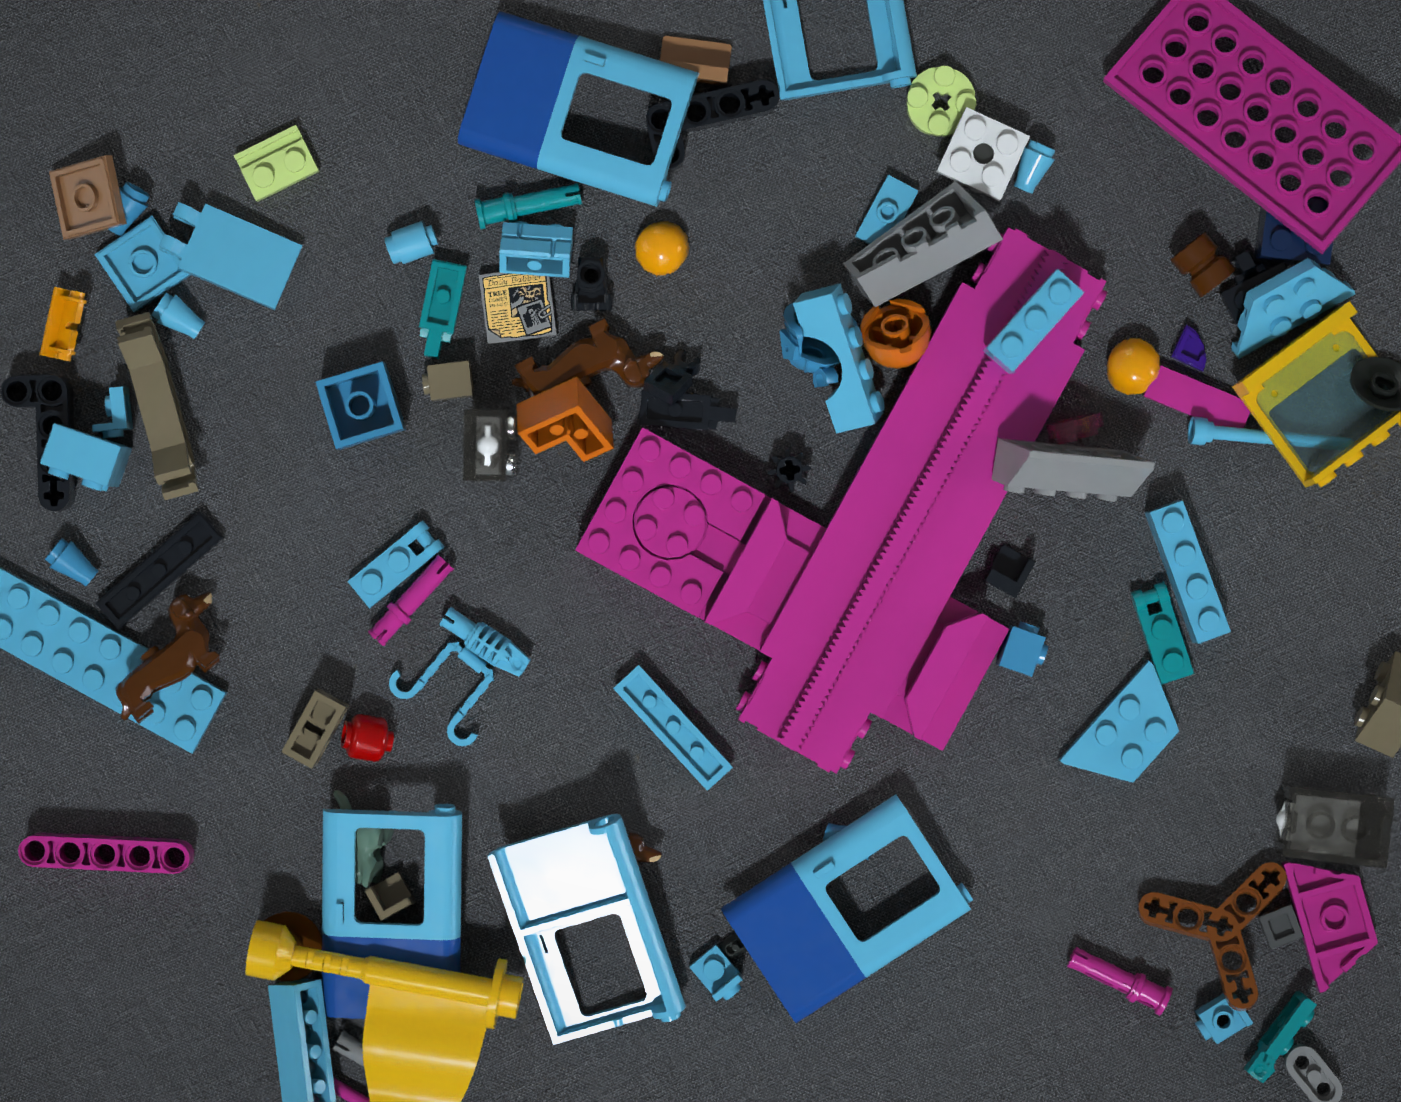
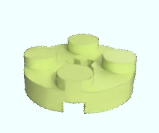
M949 66L932 67L920 73L911 83L906 97L907 114L913 125L922 133L942 137L952 136L965 108L968 107L975 110L977 105L975 90L969 79L960 71ZM939 93L941 96L947 94L950 98L947 102L949 109L944 111L940 107L935 110L932 106L935 102L933 95Z

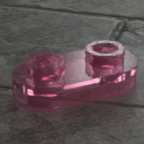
M1095 412L1047 424L1046 426L1049 439L1056 438L1057 444H1065L1077 441L1078 438L1098 435V428L1104 426L1102 412Z

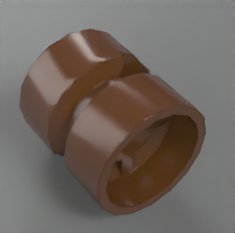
M1206 231L1170 259L1182 275L1191 274V287L1200 298L1218 286L1236 270L1227 257L1215 255L1218 246Z

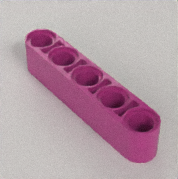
M43 832L35 833L25 838L20 843L18 849L21 861L31 867L176 874L184 871L193 863L195 856L191 844L181 839ZM32 841H39L43 844L45 848L43 858H35L30 853ZM68 842L78 846L80 855L77 860H70L65 855L64 848ZM102 844L110 845L114 849L115 857L112 862H106L101 859L99 849ZM136 846H143L149 851L150 859L148 863L142 864L136 861L134 858ZM175 847L183 851L185 860L182 865H174L169 860L168 854L171 848Z

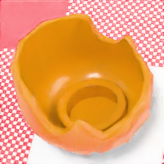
M670 221L654 222L641 231L635 242L636 260L649 273L654 275L671 274L688 257V236L679 225Z
M1130 338L1121 341L1112 349L1108 356L1107 378L1115 390L1126 395L1144 393L1149 385L1158 378L1160 355L1152 344L1141 338Z

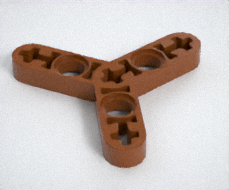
M1274 862L1262 864L1218 908L1158 892H1150L1141 898L1138 905V915L1145 924L1209 941L1228 1005L1237 1011H1247L1257 1001L1258 988L1241 931L1282 891L1287 880L1286 871L1281 865ZM1263 872L1269 875L1275 872L1278 874L1276 882L1279 885L1269 884L1262 892L1263 895L1268 897L1263 899L1258 890L1249 885L1254 883L1255 887L1258 888L1265 878L1262 874ZM1241 894L1251 895L1256 901V908L1251 912L1241 911L1236 904L1238 896ZM1152 900L1158 901V907L1169 911L1170 904L1176 905L1172 914V923L1165 922L1168 914L1157 913L1155 918L1150 917L1149 910L1145 909L1144 905H1151ZM1184 909L1193 910L1198 917L1197 924L1193 927L1182 926L1178 921L1180 911ZM1204 913L1210 914L1207 922L1218 924L1220 919L1227 920L1226 925L1232 928V931H1225L1224 935L1220 936L1217 934V928L1209 925L1206 926V932L1199 931L1204 921ZM1233 951L1239 954L1242 959L1241 966L1236 970H1229L1224 967L1222 956L1225 953ZM1244 972L1246 973L1247 978H1241L1240 982L1244 991L1250 990L1251 995L1247 997V1003H1242L1240 998H1233L1232 994L1236 993L1237 985L1235 980L1228 983L1226 977L1233 978Z

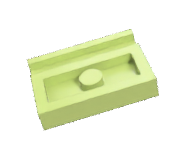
M297 125L233 155L257 202L320 172Z

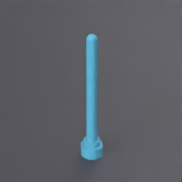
M1192 416L1189 421L1187 434L1189 444L1205 445L1206 442L1211 443L1215 439L1274 445L1264 430L1215 426L1214 422H1209L1204 417ZM1281 432L1291 447L1343 451L1353 443L1350 438Z

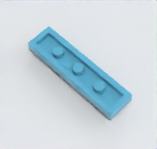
M640 665L636 666L613 688L707 791L733 768L726 758Z

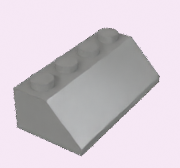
M998 438L992 480L1003 484V490L1013 493H1024L1025 488H1033L1035 493L1040 495L1055 496L1056 491H1066L1065 495L1068 497L1086 499L1087 493L1097 494V499L1116 502L1118 496H1133L1154 470L1155 462L1118 449Z

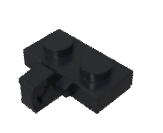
M1248 250L1232 258L1240 273L1233 277L1236 286L1219 295L1235 325L1238 324L1240 315L1244 311L1243 304L1247 291L1287 270L1284 262L1266 270L1263 263L1255 265Z

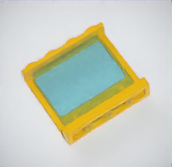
M1350 301L1338 306L1232 386L1305 488L1315 484L1323 487L1337 476L1334 470L1342 464L1349 467L1364 456L1361 450L1370 443L1375 447L1391 435L1388 429L1396 423L1401 427V410L1386 411L1375 408L1361 400L1351 387L1350 373L1354 365L1362 359L1378 356L1350 319L1357 313V310Z

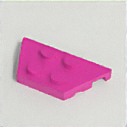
M1287 861L1282 862V867L1286 871V882L1296 917L1304 936L1302 938L1316 988L1319 993H1322L1329 988V985L1343 972L1346 973L1354 966L1360 956L1367 954L1378 944L1361 880L1356 874Z

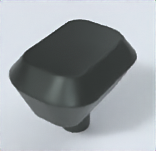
M737 934L730 936L721 943L722 952L729 959H734L747 951Z

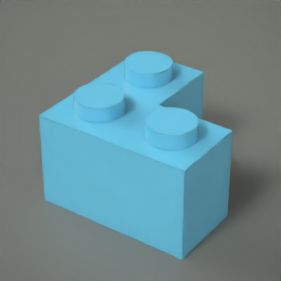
M54 423L40 464L49 466L48 473L68 480L69 475L72 474L83 478L81 482L83 486L98 491H107L109 487H119L132 448Z

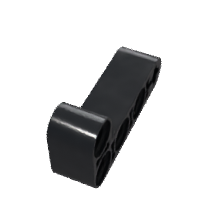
M758 80L693 95L689 106L700 105L704 108L706 114L698 122L690 121L685 116L676 144V149L680 156L676 162L670 164L668 172L679 170L684 163L685 149L681 134L768 115L777 108L780 97L777 86L768 80ZM764 89L766 95L772 94L773 97L769 99L767 106H763L762 102L757 100L750 102L749 107L751 110L745 111V98L742 93L748 92V100L758 97L759 90ZM726 97L735 98L740 105L737 112L733 114L724 113L719 106L722 99ZM671 101L653 105L646 115V127L654 160L664 130L655 128L651 121L653 116L659 112L669 115L672 107Z
M55 375L11 376L1 385L0 393L4 402L13 407L36 408L39 502L49 511L61 512L68 510L72 507L76 498L75 475L70 474L68 480L57 481L56 485V481H49V476H54L48 473L49 466L40 464L50 436L47 426L51 418L58 416L64 426L74 429L72 385L64 377ZM57 381L62 387V395L57 400L52 401L47 396V387L52 382ZM22 382L27 388V395L22 401L17 402L12 396V389L17 383ZM56 489L59 492H64V499H59L58 505L56 500L50 499V493L56 492Z

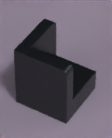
M1003 545L999 549L983 581L1016 598L1036 561Z

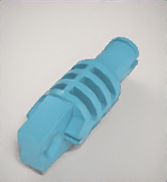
M452 606L449 608L445 615L454 620V622L445 617L441 620L439 626L446 628L464 640V645L468 650L494 667L496 666L518 677L523 674L531 658L510 639L484 622L476 624L456 611Z

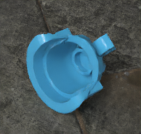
M793 303L789 304L783 314L786 329H780L779 331L783 359H788L791 365L803 370L804 373H812L815 388L837 383L838 374L833 368L840 363L837 354L823 341L803 336ZM852 317L854 326H857L856 320Z

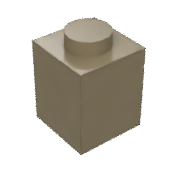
M470 361L427 365V374H422L424 395L430 394L431 401L433 402L475 397Z

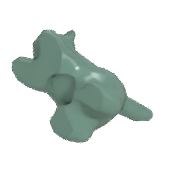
M335 790L333 795L340 809L353 810L348 798L340 790ZM359 828L356 830V884L362 883L363 887L368 888L371 882L379 883L384 866L380 849L392 839L394 829Z

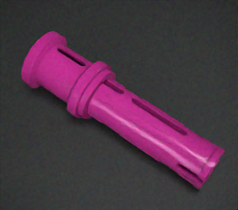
M1077 946L1074 948L1069 958L1070 961L1067 963V967L1126 994L1125 997L1129 1002L1134 1003L1137 1001L1154 1009V1013L1159 1016L1165 1010L1173 988L1168 985L1164 988L1147 980L1146 975L1143 973H1136L1134 975L1087 953Z

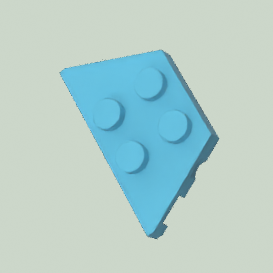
M1307 258L1247 291L1243 304L1244 311L1240 315L1237 325L1241 330L1239 341L1232 342L1231 349L1237 358L1240 359L1355 295V291L1345 280L1342 282L1331 271L1321 268L1318 263Z
M1147 660L1058 759L1059 761L1069 766L1132 783L1141 775L1179 732L1154 665Z

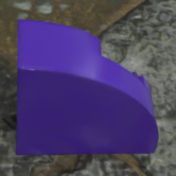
M1185 325L1170 357L1202 372L1206 364L1203 342L1194 329Z

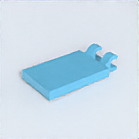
M178 202L173 218L195 227L188 244L164 234L159 250L180 258L179 270L275 311L303 245L206 203L200 213L192 207Z

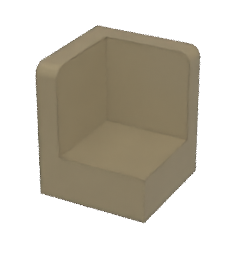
M400 872L365 889V893L380 920L388 919L416 903Z

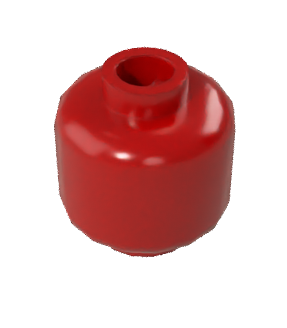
M356 714L350 721H345L341 733V748L346 749V753L350 758L377 762L381 760L385 751L391 752L394 732L388 731V723L384 718Z

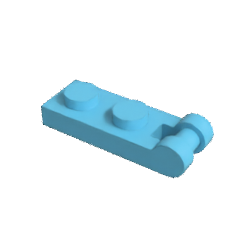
M424 520L415 525L398 541L347 581L369 608L373 607L445 548L439 539L435 541L427 531L429 527ZM416 539L425 549L418 556L409 546Z

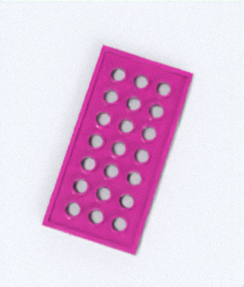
M1171 0L1103 80L1106 85L1320 254L1326 251L1401 163V135L1227 0ZM1193 16H1202L1206 19L1208 26L1202 31H1194L1189 27L1188 20ZM1221 37H1228L1234 41L1235 48L1230 52H1221L1216 48L1215 42ZM1171 42H1180L1184 45L1186 51L1180 57H1172L1166 52L1165 47ZM1255 58L1261 62L1262 70L1256 74H1250L1244 70L1242 63L1246 59ZM1198 63H1206L1212 68L1213 73L1208 78H1198L1193 73V67ZM1151 67L1158 68L1162 72L1163 78L1157 83H1149L1143 77L1144 71ZM1274 80H1284L1288 83L1290 91L1285 95H1276L1271 91L1270 84ZM1226 84H1233L1239 89L1240 95L1234 100H1227L1222 97L1220 89ZM1176 89H1184L1189 93L1190 100L1186 104L1179 105L1171 100L1170 94ZM1303 101L1313 102L1317 107V113L1311 117H1305L1299 113L1297 106ZM1256 105L1261 106L1266 110L1267 117L1263 121H1253L1247 114L1248 109ZM1204 110H1210L1216 114L1218 120L1212 126H1204L1198 121V114ZM1332 122L1339 123L1344 127L1345 134L1340 138H1331L1325 132L1326 125ZM1281 127H1288L1294 132L1295 138L1289 143H1282L1275 137V131ZM1230 132H1239L1243 135L1245 143L1238 148L1230 147L1225 141V136ZM1358 144H1366L1371 148L1373 155L1367 160H1360L1354 156L1353 148ZM1311 148L1318 150L1322 155V161L1316 165L1306 163L1302 156L1305 150ZM1265 153L1271 157L1272 165L1267 169H1258L1254 166L1252 158L1256 154ZM1336 170L1345 171L1350 177L1349 184L1342 187L1334 185L1330 179L1331 173ZM1285 175H1294L1298 178L1300 187L1294 191H1287L1280 185V179ZM1315 196L1322 197L1327 202L1328 208L1322 213L1311 211L1307 203L1310 198Z

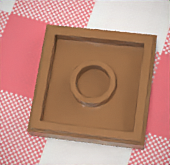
M104 155L49 171L63 240H71L127 224L112 155Z

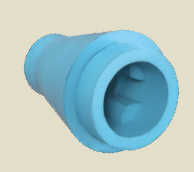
M1030 139L1021 155L1017 178L1013 186L1033 194L1035 187L1055 161L1052 158L1055 150Z
M167 292L151 314V316L158 319L156 323L186 334L195 339L205 324V321L200 319L176 294L173 297Z

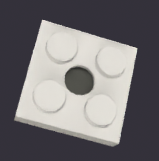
M966 107L936 172L952 179L954 182L956 181L960 186L970 188L973 192L983 193L1000 201L1030 136Z

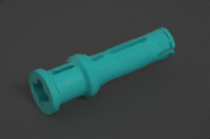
M578 183L513 196L512 193L506 192L500 198L481 201L479 198L474 199L480 230L486 229V225L503 221L515 223L514 221L518 220V216L573 205H582L580 194L566 197V195L579 193Z

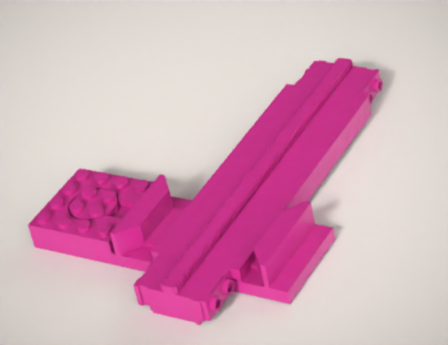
M1008 227L1003 234L1000 233L1003 240L988 247L987 250L992 252V255L986 265L980 262L970 280L976 283L974 288L963 282L958 286L931 336L926 351L913 368L826 528L642 427L575 551L697 618L704 620L709 625L719 628L769 656V662L761 661L752 679L757 681V684L752 693L750 694L745 691L735 709L741 712L738 720L743 723L747 721L756 726V729L761 733L816 762L818 767L827 772L833 771L837 774L840 767L845 770L847 769L856 752L850 748L856 737L864 738L872 723V720L868 719L870 712L907 731L917 739L923 740L943 751L1010 630L987 615L952 598L951 594L1008 492L1003 490V484L992 480L998 438L1036 441L1085 349L1073 342L1075 339L1080 341L1083 339L1091 322L1086 320L1092 308L1096 310L1100 308L1108 293L1103 290L1107 282L1102 278L1096 279L1087 274L1088 271L1067 260L1065 256L1058 252L1049 250L1027 238L1028 235L1018 229L1013 230ZM1059 269L1084 294L1016 370L1008 374L983 350L1055 270Z

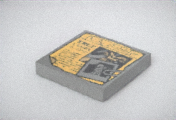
M500 272L479 275L488 345L557 336L549 276Z

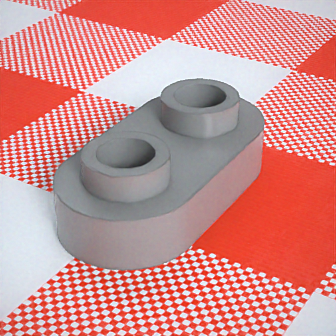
M1305 1044L1292 1046L1284 1056V1067L1311 1102H1339L1343 1091L1342 1085L1319 1054ZM1299 1056H1306L1307 1062L1303 1067H1297L1295 1064ZM1321 1083L1328 1084V1090L1324 1094H1318L1317 1087Z

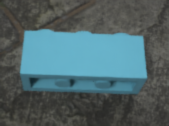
M1059 269L1055 270L983 351L1008 374L1013 373L1084 292Z

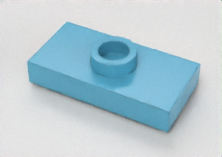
M887 175L855 237L870 244L905 218L918 190Z

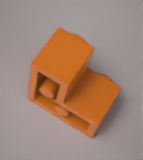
M577 376L516 404L517 433L535 454L564 441L571 446L583 462L614 449L612 419Z

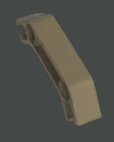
M150 312L115 321L117 331L120 334V337H117L118 345L131 375L150 444L154 477L157 483L162 485L164 500L198 492L197 474L191 443L167 356Z

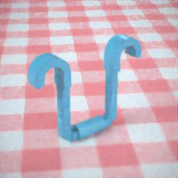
M460 642L447 643L446 648L439 653L436 660L430 664L425 670L424 675L417 680L410 691L405 692L398 688L397 680L401 676L399 670H396L391 675L389 687L394 696L400 699L412 698L426 685L428 679L439 669L441 663L448 658L450 652L457 651L459 653L457 657L478 674L480 672L484 673L485 680H482L475 689V692L464 702L463 707H460L447 727V734L452 743L457 746H467L476 740L478 734L471 733L468 738H459L455 733V727L468 713L467 711L477 702L479 696L486 691L489 684L494 681L493 669L486 667V661L468 650L466 646L463 648Z

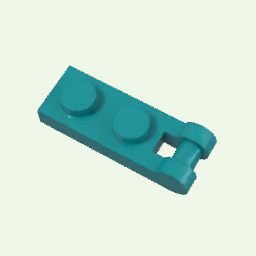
M1164 581L1154 584L1153 589L1144 592L1141 589L1130 592L1145 642L1161 685L1194 674ZM1158 602L1161 611L1149 614L1147 605Z

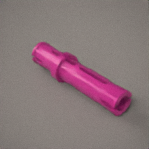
M437 554L436 558L395 603L391 602L387 606L389 610L371 630L369 629L368 633L374 639L377 638L382 646H385L404 623L406 625L409 624L411 621L410 616L454 568Z

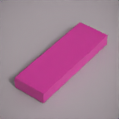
M1161 365L1158 378L1149 385L1143 394V397L1191 417L1207 418L1209 422H1214L1215 426L1244 428L1250 411L1239 397Z

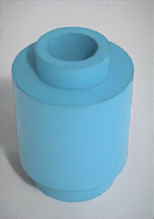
M423 220L391 231V236L384 238L393 264L399 262L406 264L434 254L433 246L439 244L433 226H425Z

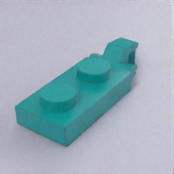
M436 259L432 260L419 328H421L419 337L427 338L424 351L426 357L439 359L442 342L451 343L468 268L466 265Z
M1296 991L1257 1044L1259 1048L1244 1069L1255 1079L1264 1083L1275 1072L1274 1064L1278 1057L1285 1055L1294 1043L1293 1037L1298 1030L1310 1023L1317 1004L1301 991Z

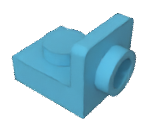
M124 386L109 388L110 396H105V410L107 417H112V423L94 424L92 429L93 432H102L103 438L124 437L123 430L133 429L129 388Z
M716 943L689 965V968L710 991L716 1002L722 997L727 1001L742 988L739 983L743 980V975Z

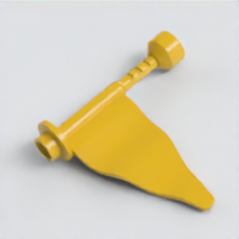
M257 920L254 925L246 959V976L275 981L294 966L358 978L365 984H370L362 1040L363 1063L370 1102H461L475 1071L486 1029H495L498 1016L516 1019L524 977L506 974L508 964L506 959L498 958L492 979L375 956L361 958L298 946L286 925Z

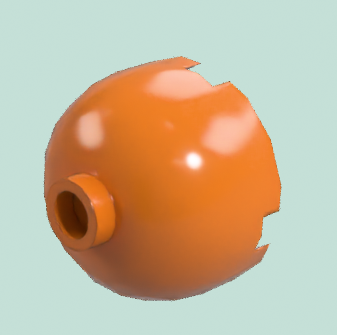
M905 299L889 300L890 305L884 306L881 309L879 306L872 307L865 314L860 325L863 344L871 358L887 368L897 369L908 367L918 362L931 340V327L925 309L920 304Z

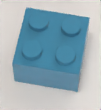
M382 361L315 382L337 450L406 430L385 362Z

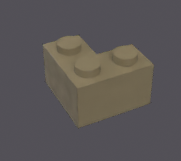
M1397 651L1394 652L1388 662L1382 661L1374 676V680L1378 681V685L1370 696L1369 705L1367 708L1362 706L1354 720V725L1358 726L1355 741L1392 758L1401 747V653Z

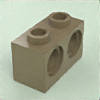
M320 688L315 690L281 752L311 769L316 767L350 705Z

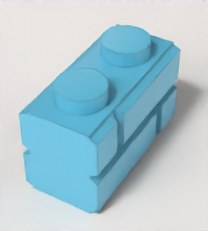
M517 221L515 223L503 222L499 253V272L569 278L573 250V227H564L560 224L535 225L524 221Z

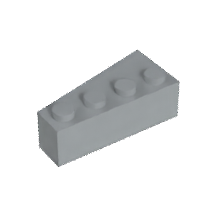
M955 181L844 262L843 265L862 294L874 307H877L998 243L1003 238L986 210Z

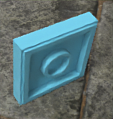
M150 216L94 254L134 313L191 276V274L178 269L180 258L159 250V245L165 232L154 216Z

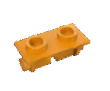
M54 287L39 355L71 362L72 355H76L74 349L78 335V324L81 321L84 304H87V301L84 300L85 293Z

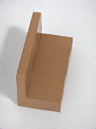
M664 36L659 60L698 72L699 76L696 83L727 87L732 46L726 43Z

